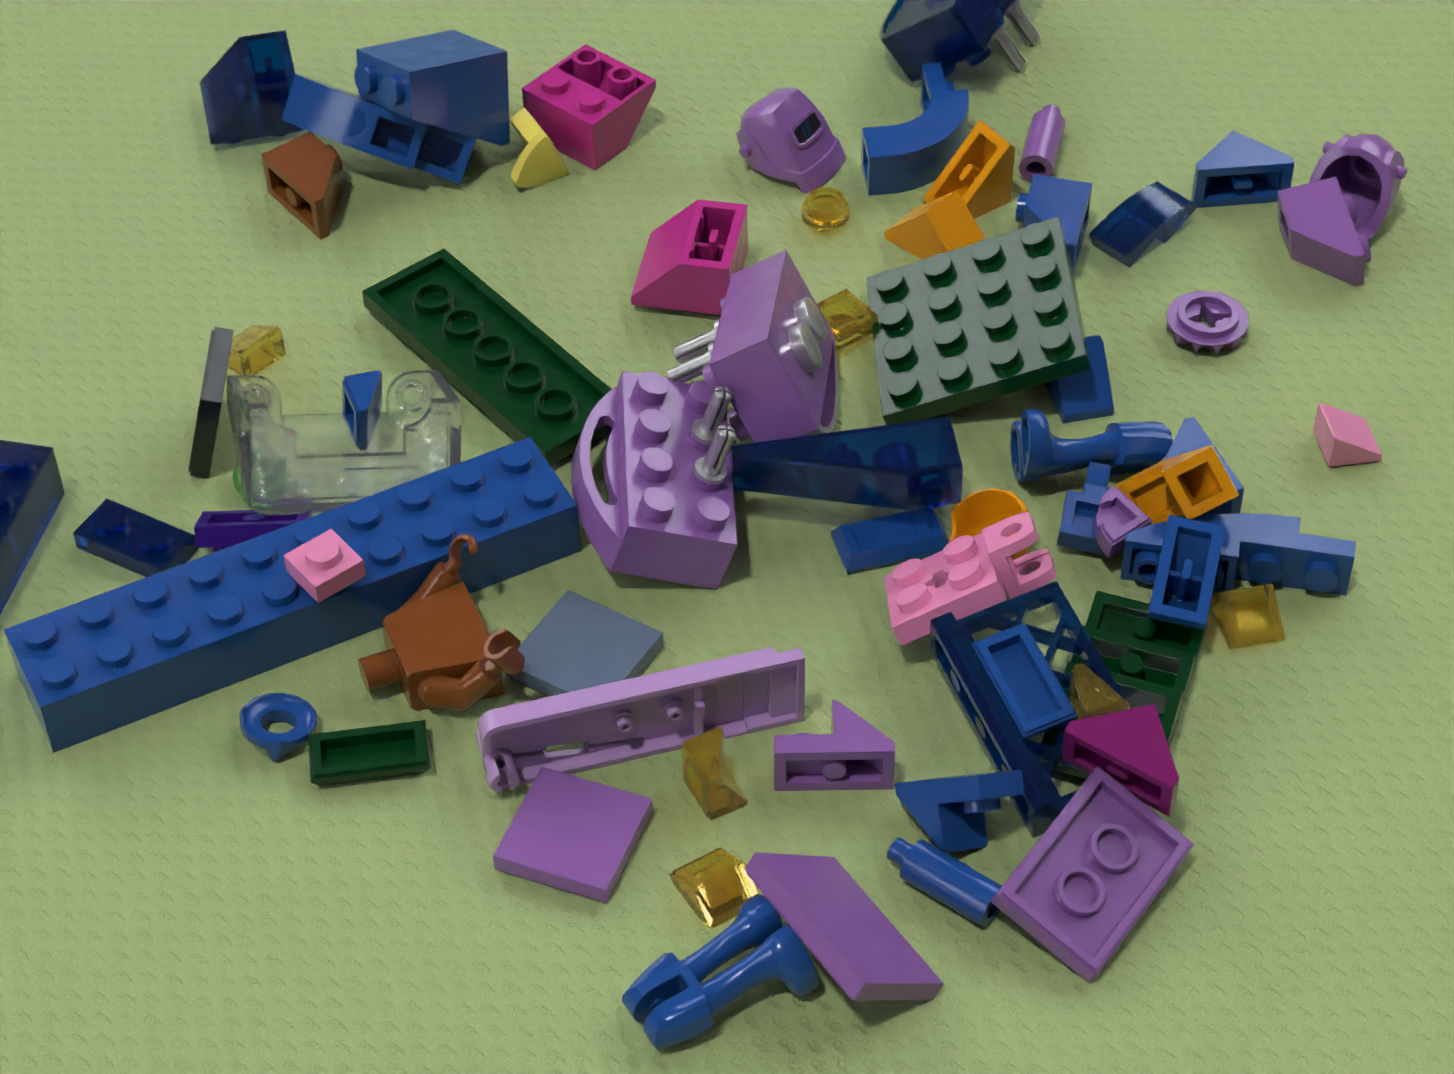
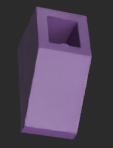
M1332 177L1277 191L1278 222L1291 259L1353 286L1364 284V263L1371 262L1369 242L1364 232L1357 234L1353 224L1357 222L1353 198L1351 194H1342L1337 178Z

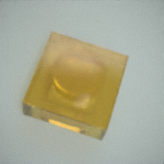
M847 289L817 303L835 336L837 352L872 334V326L878 322V315Z

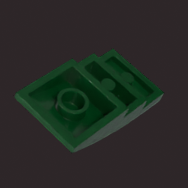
M1096 591L1086 625H1082L1071 662H1067L1060 684L1078 714V719L1075 720L1155 704L1170 748L1205 636L1207 622L1205 630L1148 618L1149 603ZM1070 722L1046 731L1036 758V766L1087 779L1090 774L1062 760L1064 730Z

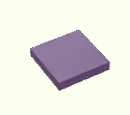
M541 767L493 855L494 868L608 903L653 813L652 799Z

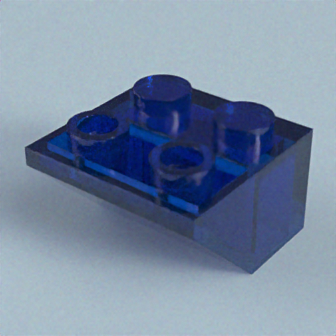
M286 30L239 37L200 81L211 145L233 144L247 139L284 136L292 132L305 131V129L282 120L295 78Z

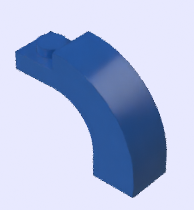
M941 63L922 64L920 103L923 113L919 117L898 125L862 128L861 167L868 196L901 193L936 181L967 138L968 89L955 90L953 81L945 80Z

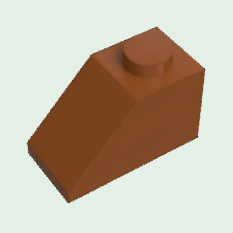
M308 132L261 156L268 193L322 240L330 234L342 195L340 179L342 161L333 146L324 144L312 132Z

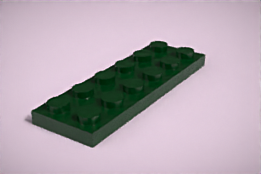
M444 248L362 291L363 303L366 309L517 442L531 437L550 466L575 452L582 429L590 412L599 400L612 390ZM605 424L593 433L591 442L606 434Z

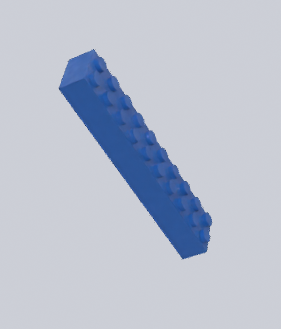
M531 437L14 625L4 629L17 675L53 753L381 628L383 619L397 611L418 590L439 561L447 563L449 560L448 551L450 544L460 534H470L478 543V552L475 555L469 553L467 542L462 546L460 553L463 565L458 570V573L461 575V580L458 583L464 582L469 594L580 552L578 508ZM332 529L364 560L366 576L317 603L286 571L283 555Z

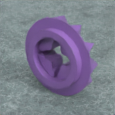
M1194 291L1179 296L1169 305L1166 315V331L1175 334L1177 344H1192L1195 353L1201 348H1209L1215 354L1219 352L1222 346L1235 349L1239 340L1246 338L1249 326L1248 313L1238 301L1230 296L1213 291ZM1200 316H1203L1204 321H1207L1213 327H1206L1203 322H1200Z

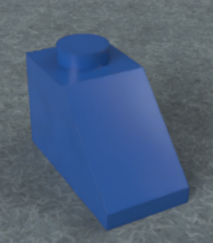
M1034 174L1029 193H1020L1015 221L1023 223L1024 228L1033 223H1040L1059 217L1065 232L1074 277L1089 221L1092 183Z

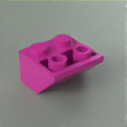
M585 44L522 88L523 108L525 107L547 134L557 151L596 171L627 148L656 89V79Z
M698 199L652 231L631 294V305L721 315L720 299L726 297L731 275L743 269L748 252L747 205Z

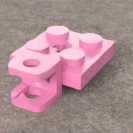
M1029 512L1020 513L982 529V533L976 536L966 535L958 537L949 542L942 551L922 560L914 558L904 561L891 574L884 576L891 628L901 646L1007 600L1005 590L1010 600H1013L1046 585L1057 576L1055 565L1048 549L1037 550L1015 560L1011 557V555L1035 543L1039 538L1035 522Z

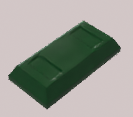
M425 720L308 735L311 784L327 786L422 774L430 769Z

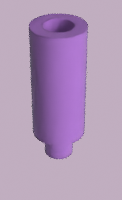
M1055 105L1045 106L1032 117L1019 163L1021 176L1029 182H1032L1034 174L1049 177L1053 175L1066 126L1060 109Z

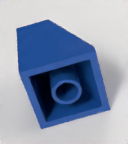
M456 30L356 49L357 67L354 78L360 97L414 121L501 146L510 144L508 57L506 50Z

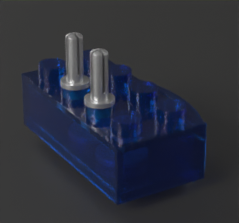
M896 0L879 31L881 42L912 83L921 79L922 64L941 63L945 78L956 69V64L966 60L969 66L980 64L993 51L989 45L990 40L993 41L1013 71L1021 69L1025 65L1026 60L1004 30L1007 27V22L1003 18L1005 14L1027 45L1037 42L1040 35L1019 6L1021 0Z

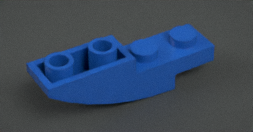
M295 74L282 116V120L335 142L407 168H415L459 184L463 183L476 142V138L411 120L357 94L299 74Z
M1231 513L1201 515L1192 519L1225 526L1212 593L1232 595L1234 580L1346 596L1355 558L1356 541L1299 533L1301 517ZM1167 521L1151 524L1126 533L1120 579L1148 584L1154 583Z

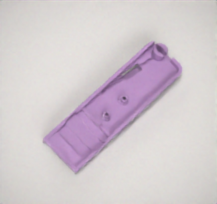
M769 647L489 710L480 717L478 721L479 730H476L477 743L483 767L487 774L486 782L492 790L501 793V789L510 788L512 790L517 786L533 783L541 767L570 775L804 721L805 657L801 647L778 653L775 652L774 647ZM584 742L586 746L584 748L544 752L546 746Z

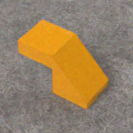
M1213 445L1165 459L1115 485L1152 520L1151 524L1165 522L1168 520L1169 515L1178 517L1185 515L1186 518L1193 519L1239 496Z

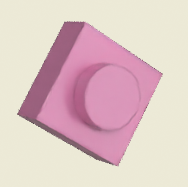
M332 529L283 555L286 571L317 603L366 576L364 560Z

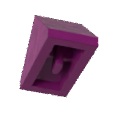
M1155 704L1070 721L1064 730L1063 761L1088 774H1091L1099 766L1144 804L1167 816L1171 815L1176 805L1179 776Z

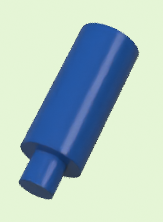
M898 837L890 845L887 859L901 866V879L982 927H987L1000 912V909L991 903L990 900L1002 885L923 839L912 845Z

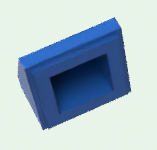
M379 370L344 376L342 381L343 418L356 447L359 450L368 449L382 408V373Z

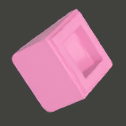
M1318 405L1313 432L1329 467L1381 461L1382 454L1365 418L1329 405Z

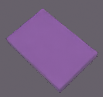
M1097 766L990 902L1089 983L1098 974L1194 844Z
M755 852L745 866L744 870L747 872L748 877L852 1001L933 1000L944 985L835 857Z

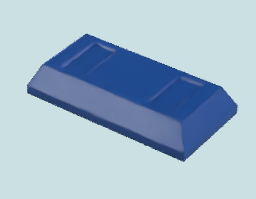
M931 506L840 525L831 531L832 540L847 574L896 564L914 558L928 557L942 551L949 543L937 513Z
M1025 622L971 644L974 653L1023 741L1078 719V714Z

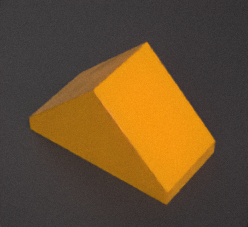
M979 120L925 194L923 200L928 203L957 190L974 219L1011 202L1015 147L986 123Z
M957 190L916 207L885 230L886 240L922 260L935 254L952 251L986 239Z

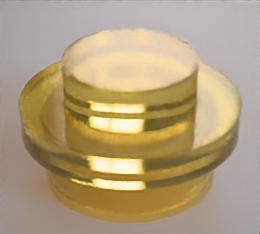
M820 187L808 193L806 200L801 206V217L805 224L816 230L832 231L847 223L850 217V206L841 191L831 187Z

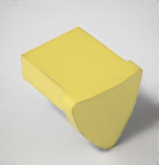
M525 107L509 118L525 145L510 176L517 187L541 186L568 173V169L552 141Z

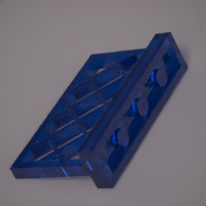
M1057 581L959 620L955 619L952 612L930 620V651L996 772L1022 770L1025 794L1010 796L1032 838L1042 835L1077 792L1076 790L1061 797L1052 781L1057 764L1082 771L1062 760L1064 730L1070 722L1060 725L1062 728L1054 747L1029 740V738L1023 741L971 647V644L975 642L972 634L987 628L999 631L1007 630L1024 623L1028 612L1051 603L1060 618L1055 632L1028 624L1026 626L1036 642L1049 646L1045 659L1050 667L1057 649L1080 655L1085 661L1086 667L1081 679L1052 670L1062 688L1075 692L1071 704L1076 713L1084 695L1108 702L1113 712L1131 709ZM1065 629L1067 630L1070 637L1063 636ZM1092 675L1097 683L1090 682ZM1041 759L1048 760L1046 768L1044 767Z

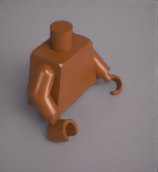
M463 533L453 539L449 547V560L447 563L439 561L418 590L397 611L383 619L382 628L386 650L358 659L361 677L368 692L399 682L410 708L414 710L442 708L465 711L470 709L480 699L504 694L502 671L508 675H515L524 668V655L517 650L520 647V640L507 629H499L489 635L464 582L458 583L461 580L458 570L463 565L460 555L462 546L467 542L471 555H475L478 552V543L472 535Z

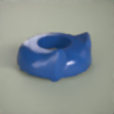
M268 693L255 697L241 708L239 714L240 729L244 737L255 746L268 750V755L273 762L306 743L308 735L314 733L317 725L316 711L310 703L298 696L286 693ZM273 721H282L292 725L293 729L285 733H272L264 729L263 726Z

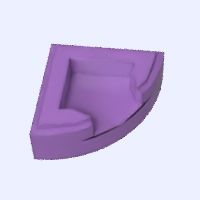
M1114 485L1102 496L1094 519L1095 538L1101 550L1110 558L1124 549L1127 532L1151 525L1152 520Z

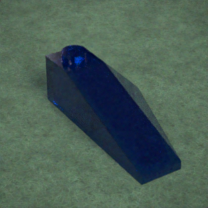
M950 417L731 446L732 483L734 490L902 510L926 507L938 508L961 502L963 465Z

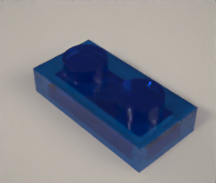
M107 498L73 532L78 549L144 577L184 564L198 551L194 534Z

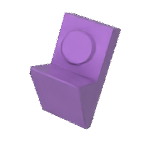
M832 700L831 734L798 733L793 735H774V791L893 789L895 742L837 700Z

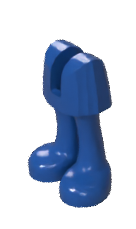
M1038 409L1023 410L1021 421H1013L1010 431L1012 469L1018 482L1035 481L1046 476L1087 468L1089 461L1110 465L1109 476L1139 472L1160 462L1167 455L1173 438L1171 431L1163 423L1146 421L1111 423L1107 425L1105 433L1082 439H1063L1055 437L1051 433L1048 420L1042 411Z
M756 894L741 904L738 910V917L729 927L690 956L679 960L671 952L664 953L633 982L622 996V1003L636 1022L644 1023L643 1031L655 1048L662 1050L692 1039L714 1027L713 1017L742 994L759 984L778 979L788 990L796 995H807L819 986V979L813 962L798 935L788 924L783 927L778 911L765 896ZM755 948L754 951L732 967L700 984L707 976L727 961L744 951Z

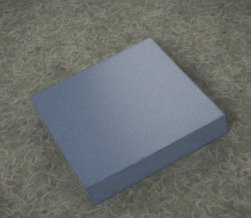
M568 590L517 649L524 655V668L515 675L506 674V676L548 696L638 677L664 646L663 632Z

